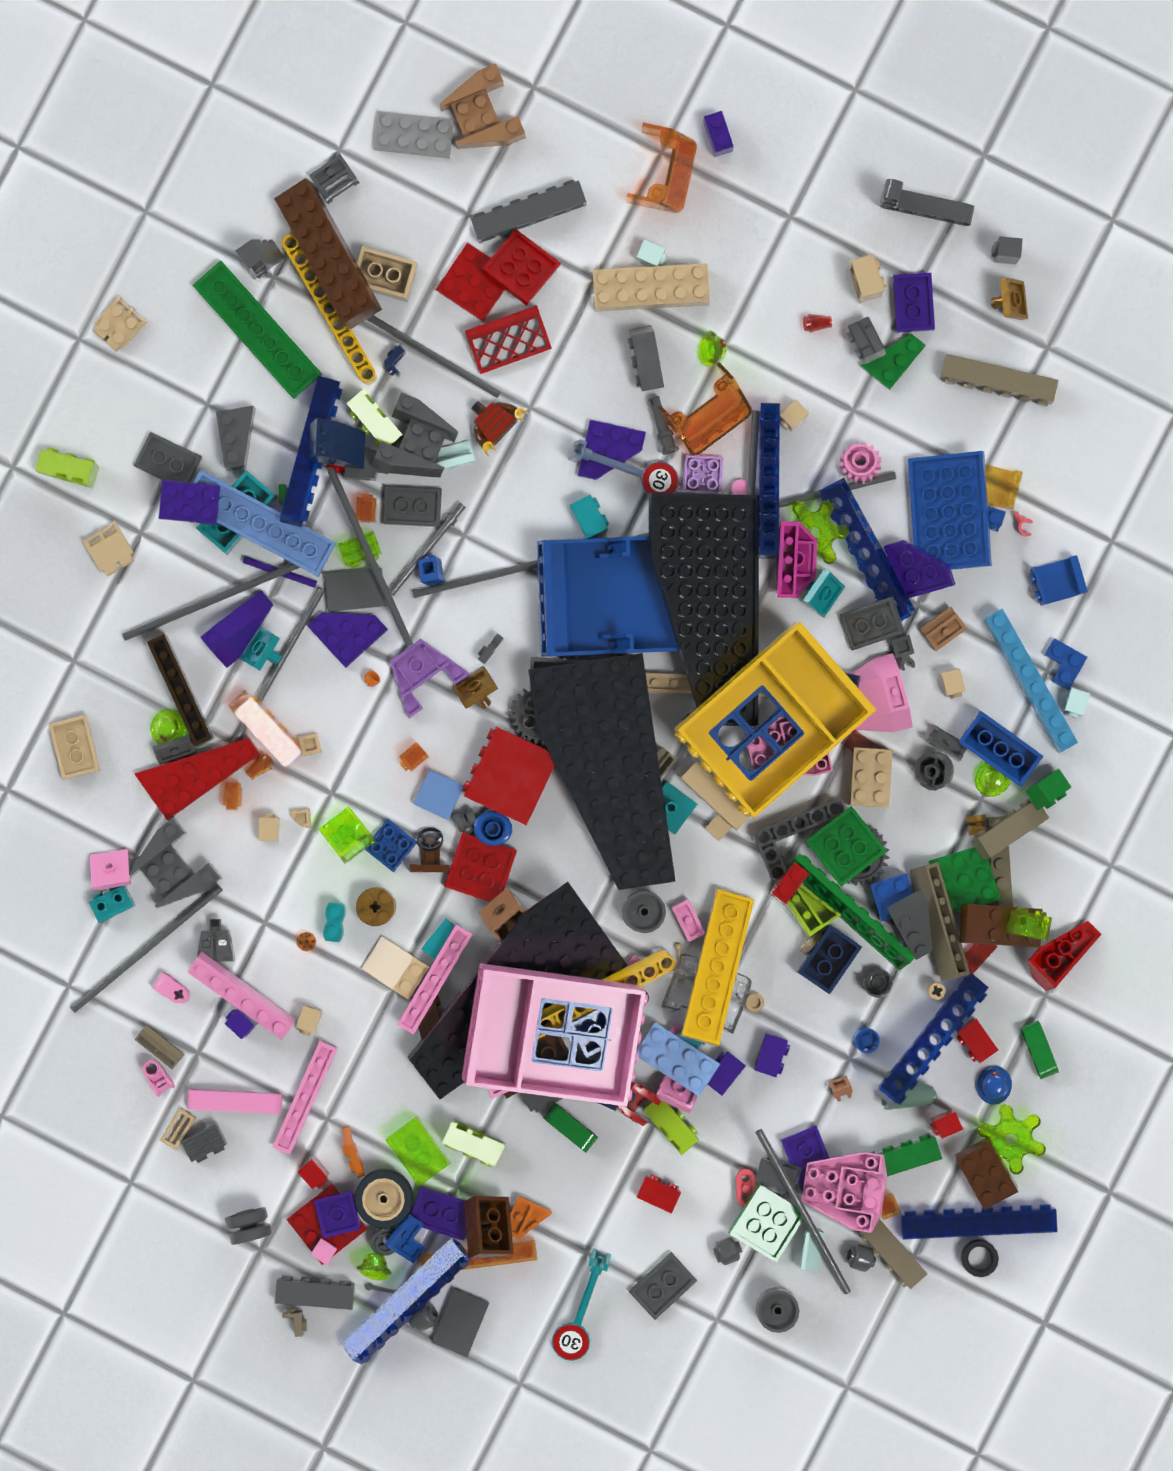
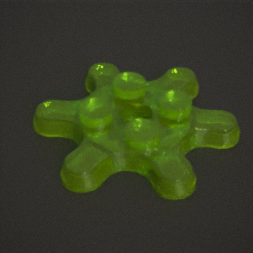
M825 500L820 504L817 511L811 512L804 502L797 501L792 506V510L797 516V521L801 522L810 533L813 527L819 529V536L815 537L818 540L817 554L821 555L825 563L833 564L837 556L832 549V542L835 539L847 538L849 535L848 528L845 525H834L831 522L830 515L834 509L832 502Z
M1005 1104L999 1109V1123L996 1125L980 1123L977 1126V1133L985 1138L990 1136L1002 1159L1008 1161L1010 1172L1018 1175L1024 1169L1022 1159L1026 1154L1042 1156L1046 1152L1045 1145L1035 1141L1032 1137V1132L1040 1126L1041 1119L1038 1115L1031 1114L1025 1120H1017L1013 1115V1108ZM1010 1134H1014L1017 1137L1016 1141L1012 1144L1006 1142V1137Z

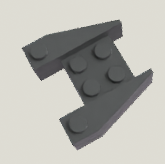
M401 392L391 417L408 423V428L400 448L381 441L372 467L391 474L440 478L445 467L436 464L435 461L444 439L455 442L458 431L422 401Z
M176 818L170 819L156 831L129 872L131 876H134L141 870L160 893L163 900L155 905L156 908L207 891L222 879V876L211 863L206 864L198 872L194 873L176 851L173 844L187 834Z

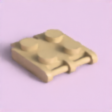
M118 296L94 323L96 327L93 332L103 341L109 336L105 343L117 352L120 347L125 349L148 320L146 318L143 319L135 312V308H130L122 301V297ZM120 303V304H121L122 306H124L128 311H125V310H124L120 305H118V304ZM133 314V315H134L137 319H139L141 322L139 323V322H138L134 317H132L131 315Z
M115 520L103 530H97V533L93 536L82 539L100 572L105 571L107 576L120 570L117 563L125 567L134 562L131 556L134 554V551ZM112 528H115L111 532L104 535L105 532L109 531ZM98 536H100V538L97 539V540H95L94 542H92V543H90V544L88 543V542L92 541L93 539L97 538Z

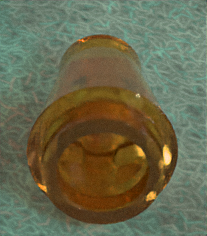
M267 753L260 754L249 769L246 770V773L253 780L271 770L275 763Z

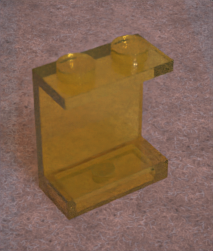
M985 464L988 505L1010 511L1013 510L1023 472L1018 470L1013 472Z

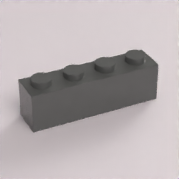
M282 1275V1278L277 1279L276 1304L353 1309L355 1284H351L349 1280H340L339 1283H334L332 1279L321 1278L320 1281H312V1277H301V1280L293 1279V1276Z

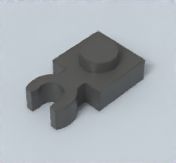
M497 633L487 647L484 645L478 653L480 656L478 660L485 665L504 638Z
M910 635L890 640L895 659L901 658L902 660L900 663L901 670H905V662H910L911 667L915 668V662L909 656L914 654Z

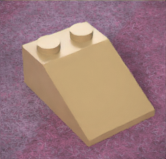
M382 936L361 969L410 1000L430 969V966Z

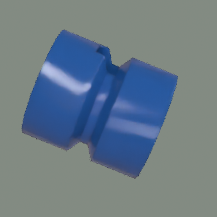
M862 1027L854 1033L853 1043L859 1051L872 1053L879 1047L880 1037L873 1029Z

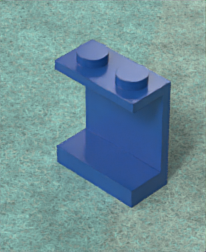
M1077 555L1030 569L1029 578L1031 584H1035L1037 590L1034 592L1037 603L1040 602L1041 606L1088 592Z

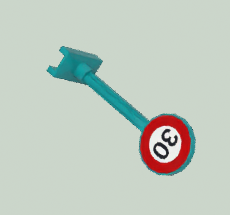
M592 1249L588 1266H591V1274L573 1323L562 1324L553 1334V1350L564 1360H578L586 1355L589 1350V1333L581 1324L598 1275H601L602 1270L607 1272L611 1254L607 1253L606 1258L596 1255L597 1249Z

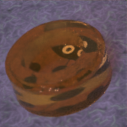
M303 932L297 938V945L303 951H310L316 946V937L310 932Z

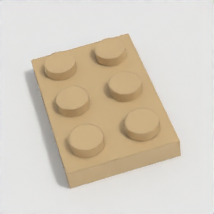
M86 714L49 724L62 780L101 770Z

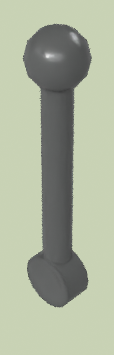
M371 1283L365 1285L368 1291L373 1289L397 1294L399 1297L405 1295L403 1289L393 1290L372 1286Z

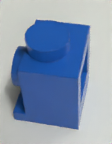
M988 506L989 529L998 532L1002 526L1006 511Z
M428 555L424 559L418 560L421 583L431 586L446 582L440 558L435 555Z

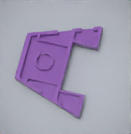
M419 639L390 661L409 719L423 709L412 692L438 672L445 669L455 684L470 675L465 669L422 639Z

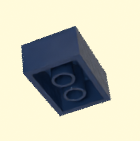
M828 925L797 973L830 995L862 946L832 925Z

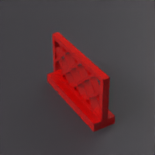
M537 305L465 330L480 374L552 349ZM537 318L539 322L536 332L526 328L529 320ZM517 325L523 328L519 338L508 334L511 326ZM508 328L506 333L501 331L503 329ZM540 328H541V331H542L543 335H541V334L538 333L539 330H540ZM524 330L535 334L531 344L520 340ZM498 331L505 335L500 345L490 340L494 332ZM490 334L488 339L483 337ZM537 335L545 339L546 347L539 349L532 346ZM507 336L517 340L513 351L502 346ZM478 338L486 340L483 351L476 349L472 340ZM489 342L499 347L495 357L484 353ZM519 342L529 346L527 353L524 355L515 352ZM531 347L536 349L535 351L530 352ZM501 348L511 352L507 361L503 362L497 359ZM483 354L493 359L491 366L482 369L480 363ZM513 354L518 356L516 358L511 359ZM495 360L500 362L499 364L494 365Z

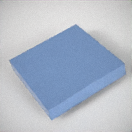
M429 770L413 804L449 820L464 785Z

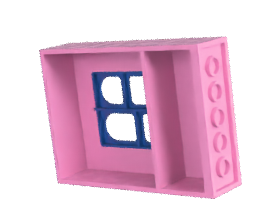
M480 963L462 1080L467 1086L627 1106L628 1101L632 1099L630 1086L631 1082L635 1080L633 1067L634 1063L638 1061L636 1049L637 1044L641 1042L642 1034L639 1030L640 1025L644 1023L645 1014L642 1012L643 1006L647 1005L648 995L645 994L646 991L640 985ZM545 1003L560 1004L566 1007L564 1022L561 1028L541 1025L542 1010ZM582 1007L600 1010L606 1017L604 1028L597 1033L572 1030L571 1022L574 1008ZM545 1034L569 1038L570 1045L567 1059L560 1061L536 1057L538 1036ZM579 1040L594 1041L600 1046L601 1055L595 1063L583 1064L575 1061Z

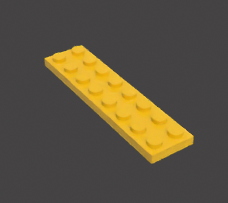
M721 889L716 890L681 1036L717 1047L720 1045L754 899Z

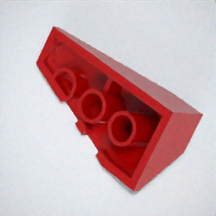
M1086 921L1041 946L1027 961L1032 978L1045 991L1056 988L1101 936V933L1089 921Z

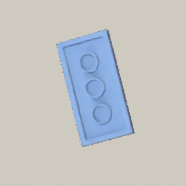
M656 1022L637 1050L638 1058L699 1097L720 1066V1063Z

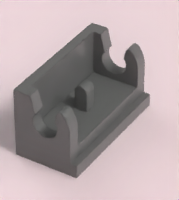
M936 725L926 740L928 744L958 762L962 760L967 750L966 747L958 742V738Z

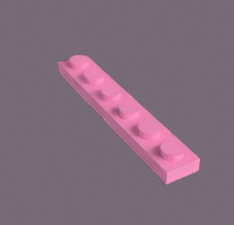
M455 925L399 1020L398 1026L414 1035L472 937V933Z
M319 1041L273 1148L289 1155L292 1153L338 1048Z

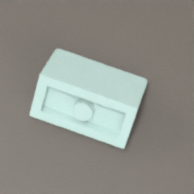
M470 441L442 447L436 459V464L445 467L443 471L476 463Z
M805 1229L799 1268L803 1271L805 1269L819 1271L821 1251L810 1231ZM819 1232L824 1240V1232Z

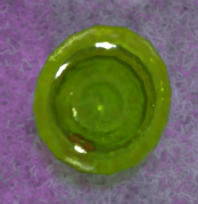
M712 330L707 331L702 336L698 345V359L706 367L715 365L717 361L726 355L727 344L722 337L717 336Z
M173 709L163 710L158 713L150 726V734L158 745L183 737L186 731L179 711Z
M987 762L980 766L975 776L976 788L981 794L988 797L1001 795L1007 790L1011 782L1009 778Z
M377 1253L367 1254L363 1259L362 1265L356 1267L361 1275L376 1281L387 1280L392 1274L391 1270L387 1268L386 1258Z

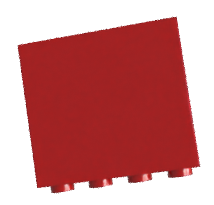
M496 726L495 729H490L486 738L489 739L486 747L482 746L478 755L481 759L478 764L474 763L470 772L473 776L470 782L466 780L462 791L465 792L464 797L527 826L554 769L555 763L548 750Z

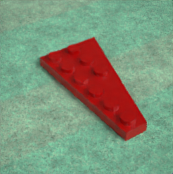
M251 738L135 773V776L166 820H170L261 753Z

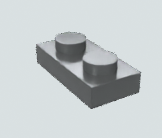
M190 735L153 746L160 765L196 753Z

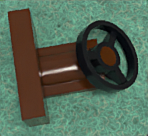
M430 827L418 833L417 844L421 848V865L410 864V872L449 873V865H440V847L444 842V837L440 830ZM433 831L438 833V835L425 836L423 833ZM419 837L422 838L424 842L420 843Z

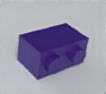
M719 111L704 116L703 123L714 156L717 157L733 152L734 146L723 112Z
M239 1009L232 1010L225 1017L227 1019L225 1025L240 1039L246 1038L258 1025L256 1021Z
M765 1033L754 1070L776 1078L777 1074L781 1075L784 1068V1063H781L783 1056H787L790 1049L788 1040Z
M726 1051V1053L721 1052L715 1061L720 1063V1066L708 1083L721 1096H723L746 1067L744 1063L729 1051Z

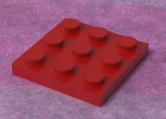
M515 229L482 268L481 272L527 306L557 271L561 262Z
M467 242L435 290L484 322L505 289L481 272L482 268L491 258Z
M462 832L444 887L491 902L504 891L517 850L503 845L489 846L483 844L476 836Z
M333 1183L286 1219L311 1252L320 1239L323 1238L314 1200L340 1194ZM360 1217L361 1229L323 1238L338 1248L334 1255L368 1229Z

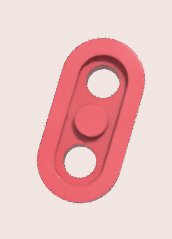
M741 1169L736 1175L737 1202L741 1207H744L747 1201L743 1200V1195L748 1194L751 1196L756 1188L755 1175L750 1169ZM743 1175L749 1176V1180L747 1182H744L742 1180Z

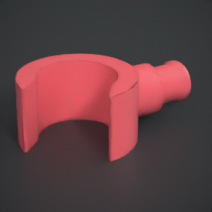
M1016 512L1013 516L1018 523V533L1024 537L1032 535L1031 533L1023 532L1021 525L1022 523H1033L1031 519H1024L1020 516L1019 512Z

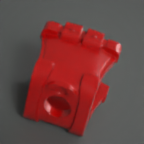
M631 1082L630 1090L634 1093L633 1100L628 1102L627 1106H615L624 1116L644 1126L647 1121L635 1113L645 1097L658 1106L661 1100L646 1087L636 1082Z

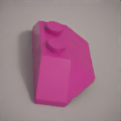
M780 521L776 567L778 598H797L816 578L818 540L798 521Z

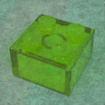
M349 806L318 829L344 864L375 842L371 833Z

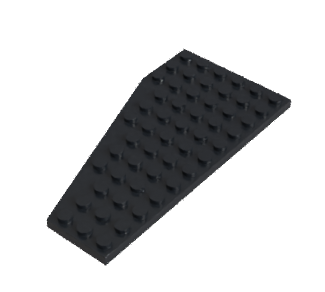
M643 653L528 669L536 727L618 890L676 882Z
M566 882L522 913L517 918V923L501 943L497 944L482 962V964L602 980L628 966L569 882ZM478 972L462 992L459 991L443 1011L439 1021L408 1055L409 1061L439 1100L464 1083L462 1072ZM545 1003L543 1010L553 1005V1003ZM548 1020L542 1021L541 1025H545Z

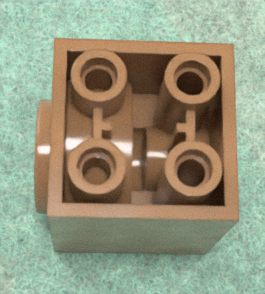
M507 887L478 913L489 931L501 943L517 923V918L528 909Z

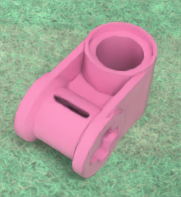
M163 971L152 986L155 991L175 1003H185L190 998L189 989ZM183 990L182 995L184 998L177 999L178 994L176 992Z
M150 1059L144 1064L143 1073L158 1097L167 1089L175 1087L173 1080L158 1060ZM148 1064H155L157 1072L150 1073L147 1069Z

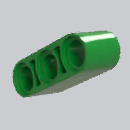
M1039 1020L1020 1027L1039 1078L1044 1079L1059 1073Z
M554 1103L543 1117L550 1125L585 1153L588 1152L598 1139L593 1132L557 1103Z

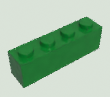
M930 1133L919 1136V1140L914 1142L911 1139L900 1143L901 1146L895 1148L893 1145L882 1148L883 1152L877 1153L884 1155L887 1177L942 1159L936 1137L934 1135L930 1136Z

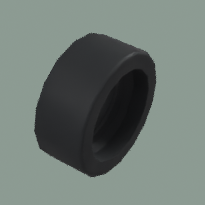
M972 1240L964 1246L961 1253V1262L965 1270L976 1277L989 1276L998 1266L999 1257L997 1250L986 1240ZM984 1247L990 1252L991 1262L985 1269H975L970 1265L968 1257L972 1249Z

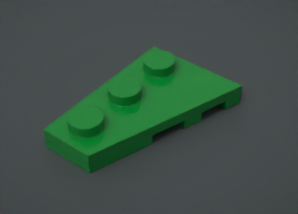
M911 333L887 348L884 356L867 364L864 363L860 367L890 390L926 345Z

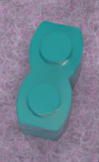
M329 902L325 911L327 922L323 930L324 940L341 942L344 936L343 921L346 917V906L343 903Z

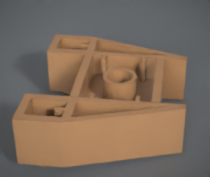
M496 63L478 70L440 103L441 112L452 108L464 137L455 141L457 149L506 146L526 138L519 117L516 116L500 123L489 99L488 92L504 86Z

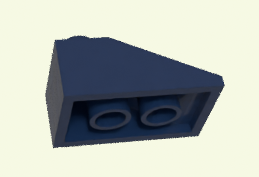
M320 418L315 419L310 424L309 462L364 469L365 431L337 421Z

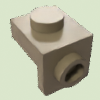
M287 1308L286 1312L282 1313V1318L294 1317L295 1337H302L304 1331H307V1320H303V1311H298V1308Z

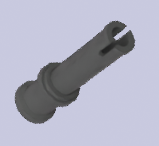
M655 396L648 399L658 430L657 439L660 440L663 448L662 454L667 455L678 451L679 448L675 445L673 431L669 429L660 397Z

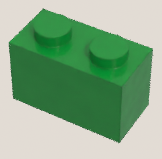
M1058 768L1025 792L1037 810L1044 806L1048 809L1056 804L1055 799L1059 801L1067 796L1066 791L1072 787Z

